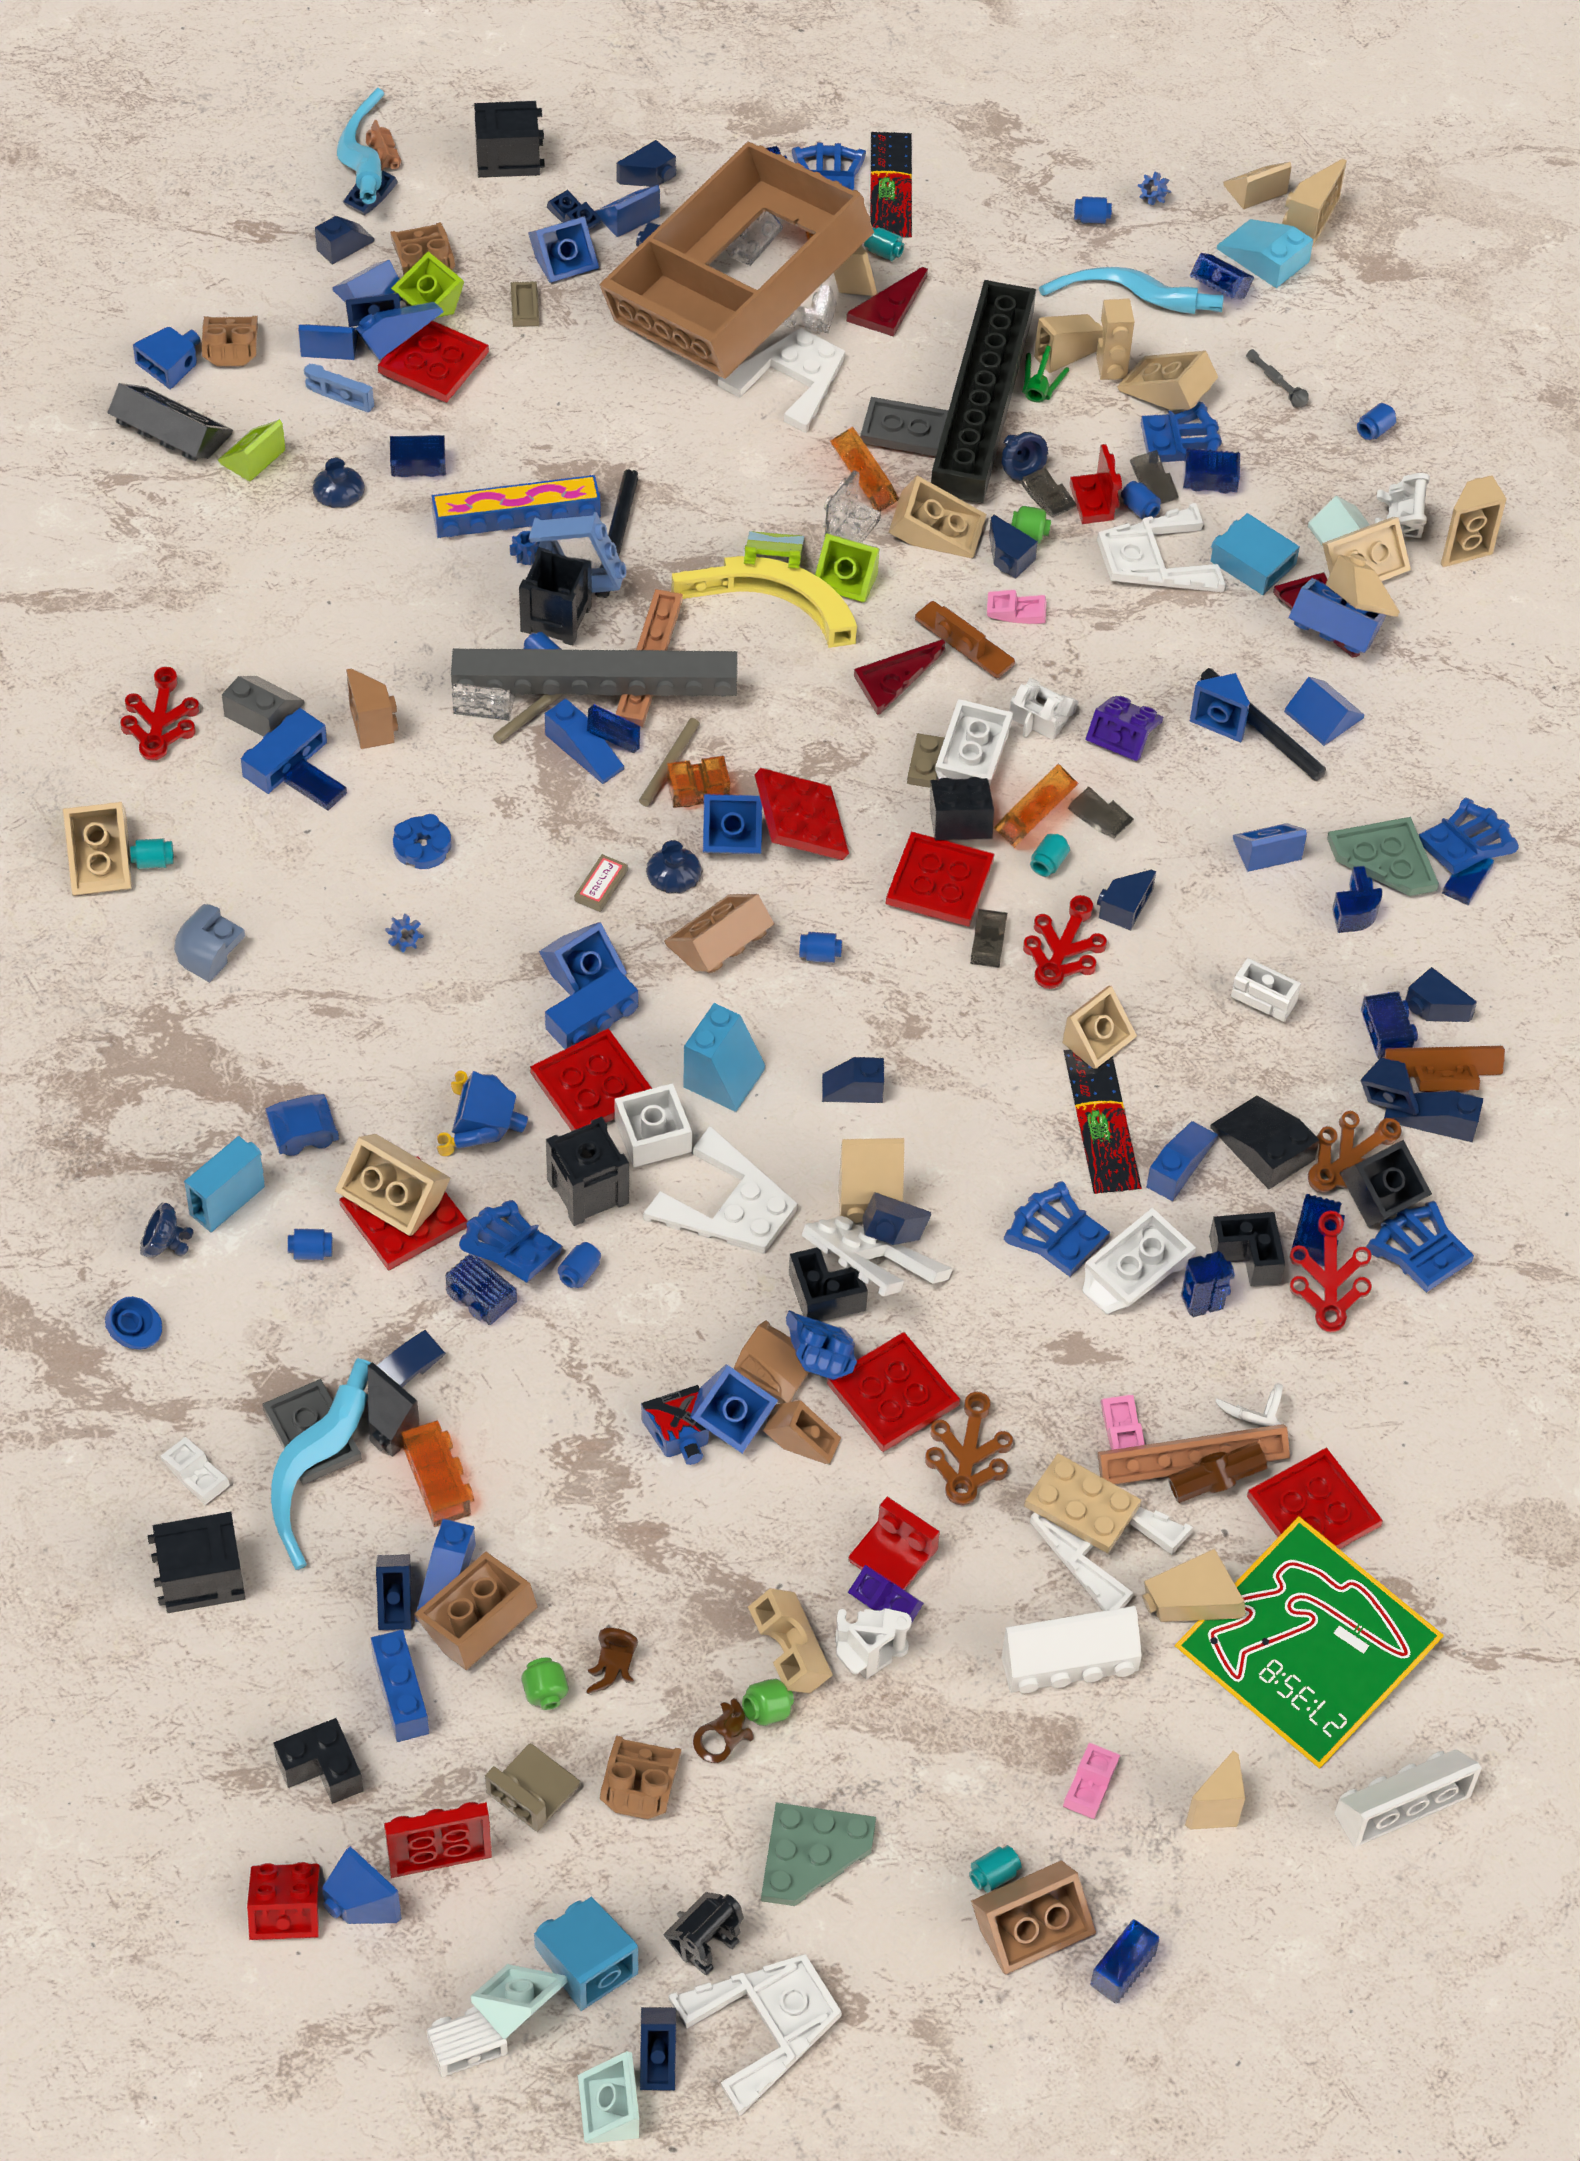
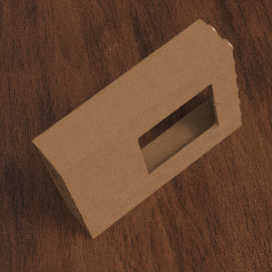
M747 141L599 285L616 323L726 379L874 231L870 222L871 218L864 205V198L860 192L844 187L838 181L827 179L819 172L808 170L800 163L791 162L781 154L772 153L761 145L758 146ZM763 212H769L793 225L797 224L798 227L814 234L758 290L709 266Z

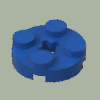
M434 814L407 819L404 822L398 823L394 828V854L401 863L405 865L406 862L413 864L416 869L436 867L443 863L446 859V854L451 850L450 831ZM425 839L427 840V845L422 846L420 843L415 844V842Z

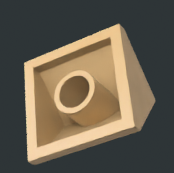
M1291 162L1267 165L1223 181L1224 187L1243 210L1287 194L1292 168Z
M861 245L834 272L839 293L867 296L877 294L868 254Z
M1112 986L1104 988L1068 1016L1066 1020L1062 1043L1092 1068H1098L1137 1037Z
M1233 1750L1193 1795L1185 1826L1190 1830L1238 1826L1245 1801V1792L1239 1754Z

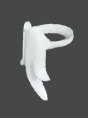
M1279 1383L1274 1385L1264 1414L1239 1405H1232L1217 1398L1216 1403L1228 1414L1244 1421L1265 1427L1281 1425L1275 1414L1281 1399L1283 1385Z

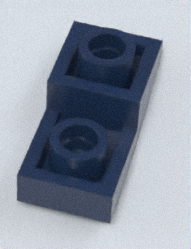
M382 170V182L380 188L376 190V200L374 203L365 204L362 202V198L360 199V189L356 184L343 200V203L365 215L387 197L398 181L395 176Z
M569 190L564 191L547 203V208L561 222L585 216L588 230L602 223V219L587 202L581 204Z
M423 1330L394 1350L377 1366L403 1388L418 1373L423 1375L446 1353L427 1330Z

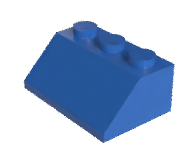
M1311 578L1301 588L1288 618L1293 620L1294 625L1301 629L1309 630L1311 628L1320 632L1319 636L1331 642L1337 640L1344 643V647L1351 652L1360 653L1361 651L1365 653L1370 648L1387 615L1356 609L1326 584Z

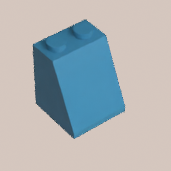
M713 1003L684 1045L683 1087L737 1112L764 1072L765 1063L741 1015Z
M592 1896L584 1902L581 1900L574 1902L566 1909L565 1914L556 1920L549 1919L543 1922L534 1933L536 1950L553 1973L567 1976L568 1982L563 1987L580 2011H583L638 1975V1945Z

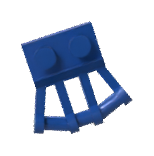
M817 142V145L800 148L799 146L792 148V157L795 163H800L804 168L810 170L804 158L816 156V170L811 171L819 172L823 177L832 181H838L842 186L854 190V178L864 162L866 150L860 148L854 150L841 146V143H835L834 146L823 145L822 142ZM823 156H834V170H823ZM841 157L853 160L848 171H841Z
M1198 402L1192 409L1177 414L1169 411L1166 415L1141 416V428L1148 463L1185 461L1207 467L1216 465L1218 460L1217 450L1222 444L1221 436L1217 433L1219 430L1218 422L1211 418L1203 402ZM1198 418H1199V420L1202 422V423L1185 424V423H1187V422L1193 421V420L1198 419ZM1207 435L1206 437L1181 438L1182 436ZM1206 449V451H1204L1203 453H1202V452H1198V451H1193V450Z
M1467 797L1461 801L1459 808L1449 819L1442 818V823L1419 834L1423 847L1453 875L1484 859L1513 854L1519 848L1517 840L1512 837L1509 831L1510 825L1504 819H1498L1497 813L1492 808L1486 809L1474 804L1472 799ZM1469 814L1477 817L1458 827ZM1488 826L1491 827L1490 829H1488V830H1486V831H1484V832H1482V833H1480V834H1478V835H1476V836H1474V837H1472V838H1469V837H1468V836H1470V835H1472V834H1474V833H1476V832H1478V831H1480V830H1482V829H1484V828H1486V827H1488ZM1499 838L1501 839V843L1487 845Z
M1059 1181L1051 1189L1041 1193H1033L1028 1198V1203L1025 1206H1020L1014 1212V1221L1011 1228L1006 1231L1004 1240L1012 1246L1041 1255L1071 1277L1109 1239L1110 1231L1086 1215L1087 1211L1080 1210L1070 1196L1066 1184L1063 1181ZM1059 1199L1070 1218L1065 1217L1048 1203ZM1036 1212L1040 1213L1059 1227L1056 1232L1052 1231L1033 1217ZM1024 1226L1046 1242L1024 1236L1022 1234Z
M513 1200L503 1202L502 1206L495 1208L485 1207L481 1210L478 1217L475 1216L467 1222L466 1234L461 1237L459 1242L462 1251L493 1261L526 1283L557 1258L563 1247L548 1235L538 1230L539 1225H529L519 1213L518 1206ZM501 1218H505L511 1225L501 1220Z
M1435 1201L1426 1202L1425 1206L1406 1208L1398 1212L1397 1217L1394 1219L1389 1218L1383 1221L1376 1237L1370 1239L1366 1245L1371 1255L1375 1257L1382 1256L1398 1264L1405 1275L1408 1274L1426 1293L1470 1264L1474 1257L1468 1248L1446 1227ZM1428 1218L1431 1220L1437 1235L1435 1236L1420 1219ZM1409 1227L1424 1244L1418 1246L1401 1228ZM1389 1238H1393L1408 1254L1391 1247L1386 1242Z

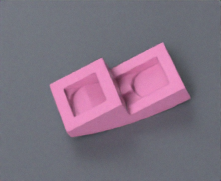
M1016 590L988 592L987 616L1006 622L1042 624L1046 622L1045 595L1017 597Z
M1134 1395L1102 1399L1100 1402L1111 1450L1145 1445L1141 1423H1138Z
M1089 1743L1078 1766L1076 1776L1065 1797L1063 1807L1095 1819L1120 1755Z

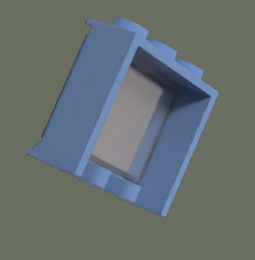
M594 512L592 516L549 520L534 518L529 536L530 542H540L539 547L549 549V551L555 554L590 560L592 567V593L620 590L622 580L626 577V566L624 562H621L617 554L616 545L611 542L607 534L606 525L601 522L597 512Z

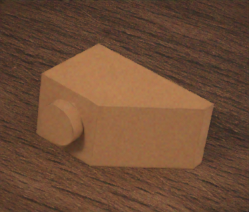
M801 1400L776 1404L763 1429L784 1450L824 1464L831 1462L841 1439L832 1428Z

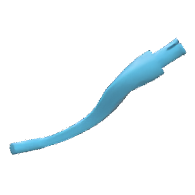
M376 88L359 106L344 128L337 145L338 159L344 165L356 171V185L360 189V199L362 198V202L365 204H372L376 200V190L380 188L382 182L381 161L375 149L357 143L356 131L363 116L385 95L380 88Z
M1099 267L1081 270L1059 277L1039 287L1040 294L1045 296L1078 281H1114L1128 287L1147 302L1169 310L1195 314L1196 309L1222 312L1224 295L1198 293V288L1168 287L1148 274L1123 267Z
M359 1358L355 1360L347 1384L338 1387L328 1413L320 1421L296 1436L285 1447L274 1469L271 1484L272 1513L277 1531L295 1570L302 1569L307 1565L291 1529L290 1507L295 1485L307 1469L338 1453L347 1444L356 1430L368 1400V1394L364 1390L368 1382V1365L371 1362Z

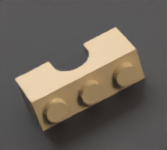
M1130 298L1103 300L1101 314L1103 338H1098L1096 353L1100 380L1124 379L1128 374L1135 323Z
M770 1588L748 1606L759 1633L774 1638L784 1651L773 1664L781 1682L784 1683L788 1691L812 1693L833 1676L795 1592Z

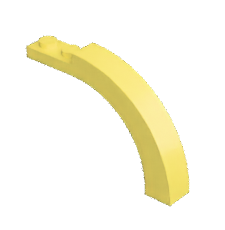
M745 556L725 557L724 566L672 573L671 592L683 594V599L729 592H757L784 599L806 612L820 627L828 648L856 644L857 625L848 605L829 584L800 567L799 569L788 568L789 563L763 557H756L755 565L744 564Z

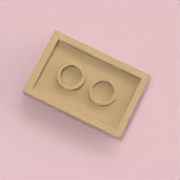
M1398 517L1388 518L1322 543L1329 574H1331L1339 555L1351 557V554L1365 558L1367 560L1366 564L1375 570L1381 581L1411 570Z
M1057 1453L1026 1498L1024 1507L1100 1550L1109 1553L1139 1509L1141 1499Z

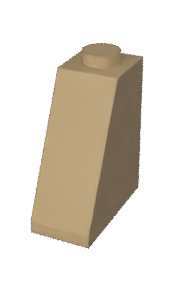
M1089 314L1042 317L1038 319L1034 357L1041 363L1046 346H1050L1051 350L1045 369L1048 373H1052L1097 352L1098 338H1103V328Z
M1215 1549L1144 1581L1146 1594L1142 1595V1599L1149 1613L1155 1612L1160 1622L1237 1619L1246 1616L1244 1599Z

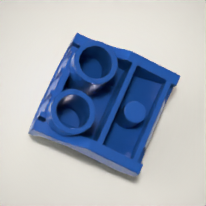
M325 1094L307 1095L279 1102L265 1108L279 1155L294 1156L299 1154L305 1146L312 1145L316 1148H326L333 1141L339 1140V1133L333 1122Z
M788 1311L786 1325L790 1331L791 1342L796 1351L795 1354L805 1371L833 1380L853 1372L857 1363L854 1355L855 1343L845 1328L836 1327L796 1314L793 1311Z

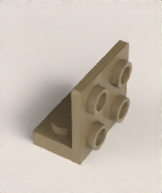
M531 1743L521 1751L503 1772L493 1766L485 1775L486 1793L536 1832L546 1824L580 1786L579 1779Z

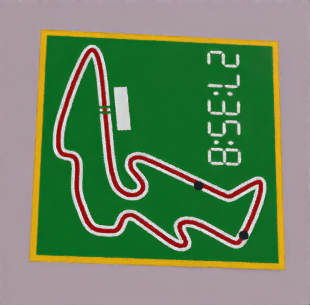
M1298 1517L1234 1583L1244 1599L1246 1616L1237 1619L1198 1620L1174 1646L1320 1769L1445 1635L1301 1517Z

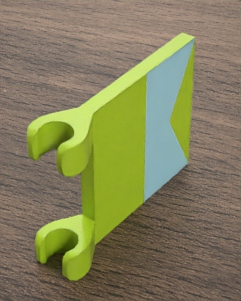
M749 531L747 544L745 545L744 564L755 565L756 554L789 557L788 568L799 569L804 536Z

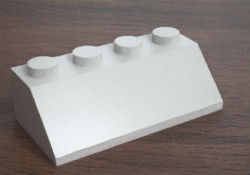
M1131 1606L1006 1627L1001 1659L1010 1693L1019 1691L1021 1693H1031L1038 1688L1048 1686L1061 1688L1069 1685L1071 1682L1083 1680L1085 1682H1095L1102 1677L1112 1675L1126 1677L1139 1671L1142 1654L1136 1607Z
M1457 1749L1448 1753L1440 1751L1430 1756L1425 1763L1418 1766L1409 1764L1403 1767L1395 1776L1388 1779L1385 1776L1375 1779L1365 1789L1347 1791L1339 1798L1334 1814L1355 1848L1471 1797L1482 1768L1477 1761Z

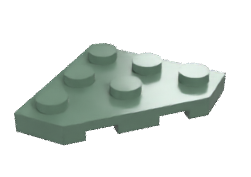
M1411 817L1328 832L1327 840L1337 862L1408 896L1438 890V880Z
M776 1802L761 1901L796 1906L806 1899V1895L819 1886H825L844 1873V1869L870 1855L876 1817Z

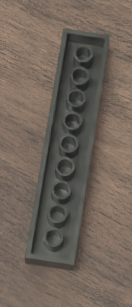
M984 280L931 475L932 484L959 499L984 503L1034 313L1036 289L989 280Z

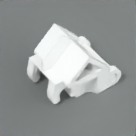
M1426 473L1404 476L1398 484L1390 485L1389 493L1384 490L1377 491V499L1389 506L1387 519L1391 517L1399 518L1403 537H1422L1427 517L1424 515L1426 488L1430 480V476ZM1375 518V523L1383 521L1382 518Z
M1029 678L1027 684H1021L1017 694L1012 697L1010 712H1013L1012 720L1024 725V737H1027L1034 730L1053 740L1066 724L1069 716L1074 714L1079 702L1065 695H1059L1039 685V681ZM1036 696L1046 700L1045 705L1038 703Z
M886 1608L880 1611L865 1609L864 1612H858V1621L851 1624L846 1621V1610L840 1609L837 1615L835 1636L837 1657L852 1674L861 1673L867 1680L892 1662V1656L903 1657L907 1654L909 1644L906 1636L912 1622L911 1617L907 1613Z

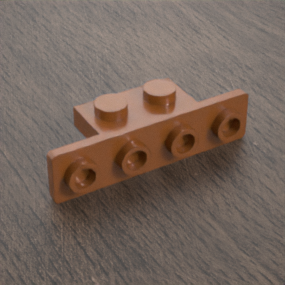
M931 601L915 614L916 621L995 678H999L1015 665V659L986 639V635L947 607H942L935 601Z
M1503 1046L1387 1048L1384 1058L1405 1063L1409 1077H1414L1419 1091L1439 1092L1454 1090L1464 1093L1469 1090H1479V1075H1501L1503 1073L1505 1049Z

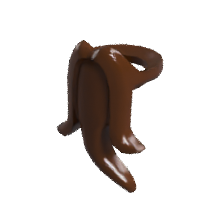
M604 1628L600 1630L598 1635L601 1645L599 1661L595 1667L588 1669V1673L594 1676L600 1675L605 1667L606 1671L602 1680L594 1683L587 1689V1694L598 1692L611 1686L620 1671L622 1679L626 1683L634 1682L628 1670L638 1645V1639L630 1632L619 1628Z
M735 1698L731 1700V1705L726 1702L721 1703L723 1714L716 1720L700 1726L694 1734V1749L698 1756L707 1762L719 1763L724 1761L743 1738L752 1741L754 1738L750 1728L742 1729L745 1722V1713ZM715 1730L724 1737L726 1746L722 1753L713 1754L704 1748L702 1737L706 1731Z

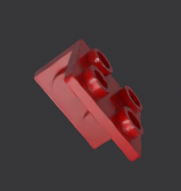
M1107 444L1100 445L1096 474L1070 477V488L1082 524L1114 520L1115 509L1119 508L1118 490L1122 489V480L1120 474L1115 472V457L1113 453H1109Z
M887 1496L879 1505L878 1521L850 1553L848 1561L860 1570L867 1565L905 1590L938 1550L940 1531Z
M298 1862L295 1864L274 1865L265 1863L251 1867L247 1901L249 1940L319 1938V1864Z

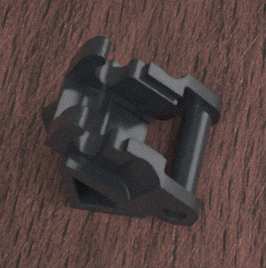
M705 1892L686 1912L679 1911L677 1913L679 1919L663 1934L685 1963L690 1961L700 1972L708 1975L714 1967L711 1964V1947L707 1943L712 1938L723 1942L730 1949H733L740 1942L737 1936L741 1933L739 1926L744 1916L740 1904L731 1895L726 1894L723 1896L721 1894Z

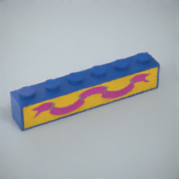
M595 475L431 495L432 514L437 538L532 527L534 518L549 520L592 516L594 512H597L599 518H601V499Z

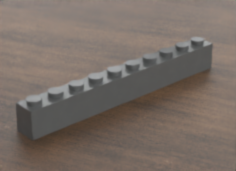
M453 648L451 682L453 693L737 696V651Z

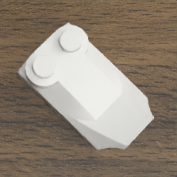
M958 699L935 766L938 778H988L990 785L1004 743L1008 738L1013 712Z
M1151 1208L1085 1262V1282L1082 1291L1105 1314L1129 1307L1172 1272L1184 1269L1188 1259L1195 1254L1196 1247L1156 1210Z

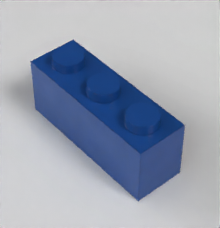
M301 708L297 709L292 715L286 716L277 728L272 732H268L256 746L248 749L241 758L243 777L269 794L327 743L325 724Z
M616 967L546 1010L545 1029L564 1049L569 1048L598 1032L610 1028L614 1022L622 1017H628L633 1014L638 1008V989Z
M403 1629L371 1637L372 1655L396 1742L428 1735V1716Z

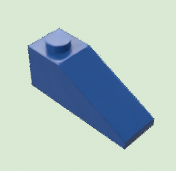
M435 302L377 312L374 315L365 316L359 322L360 325L355 329L373 355L380 360L444 311Z
M566 698L544 713L545 735L599 782L604 784L624 770L622 762L600 733L595 731V727L587 716Z
M1191 1121L1163 1148L1150 1166L1146 1188L1173 1202L1217 1140L1218 1134Z
M447 1519L442 1520L431 1553L417 1611L469 1566L476 1545L474 1526Z

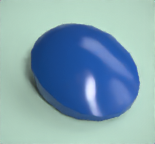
M134 1296L124 1297L107 1310L105 1327L110 1336L122 1346L141 1350L147 1349L159 1341L162 1334L161 1318L156 1310L142 1298Z

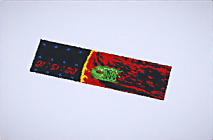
M871 132V225L874 228L880 227L899 236L912 238V133Z
M1063 1050L1093 1193L1142 1189L1113 1056L1098 1068H1092L1073 1051Z

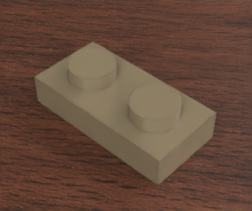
M917 733L907 784L930 788V780H937L938 776L935 766L945 739L944 737Z

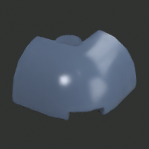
M203 904L181 926L176 935L174 951L178 962L188 971L210 983L228 963L227 955L245 937V930L222 917L220 908Z

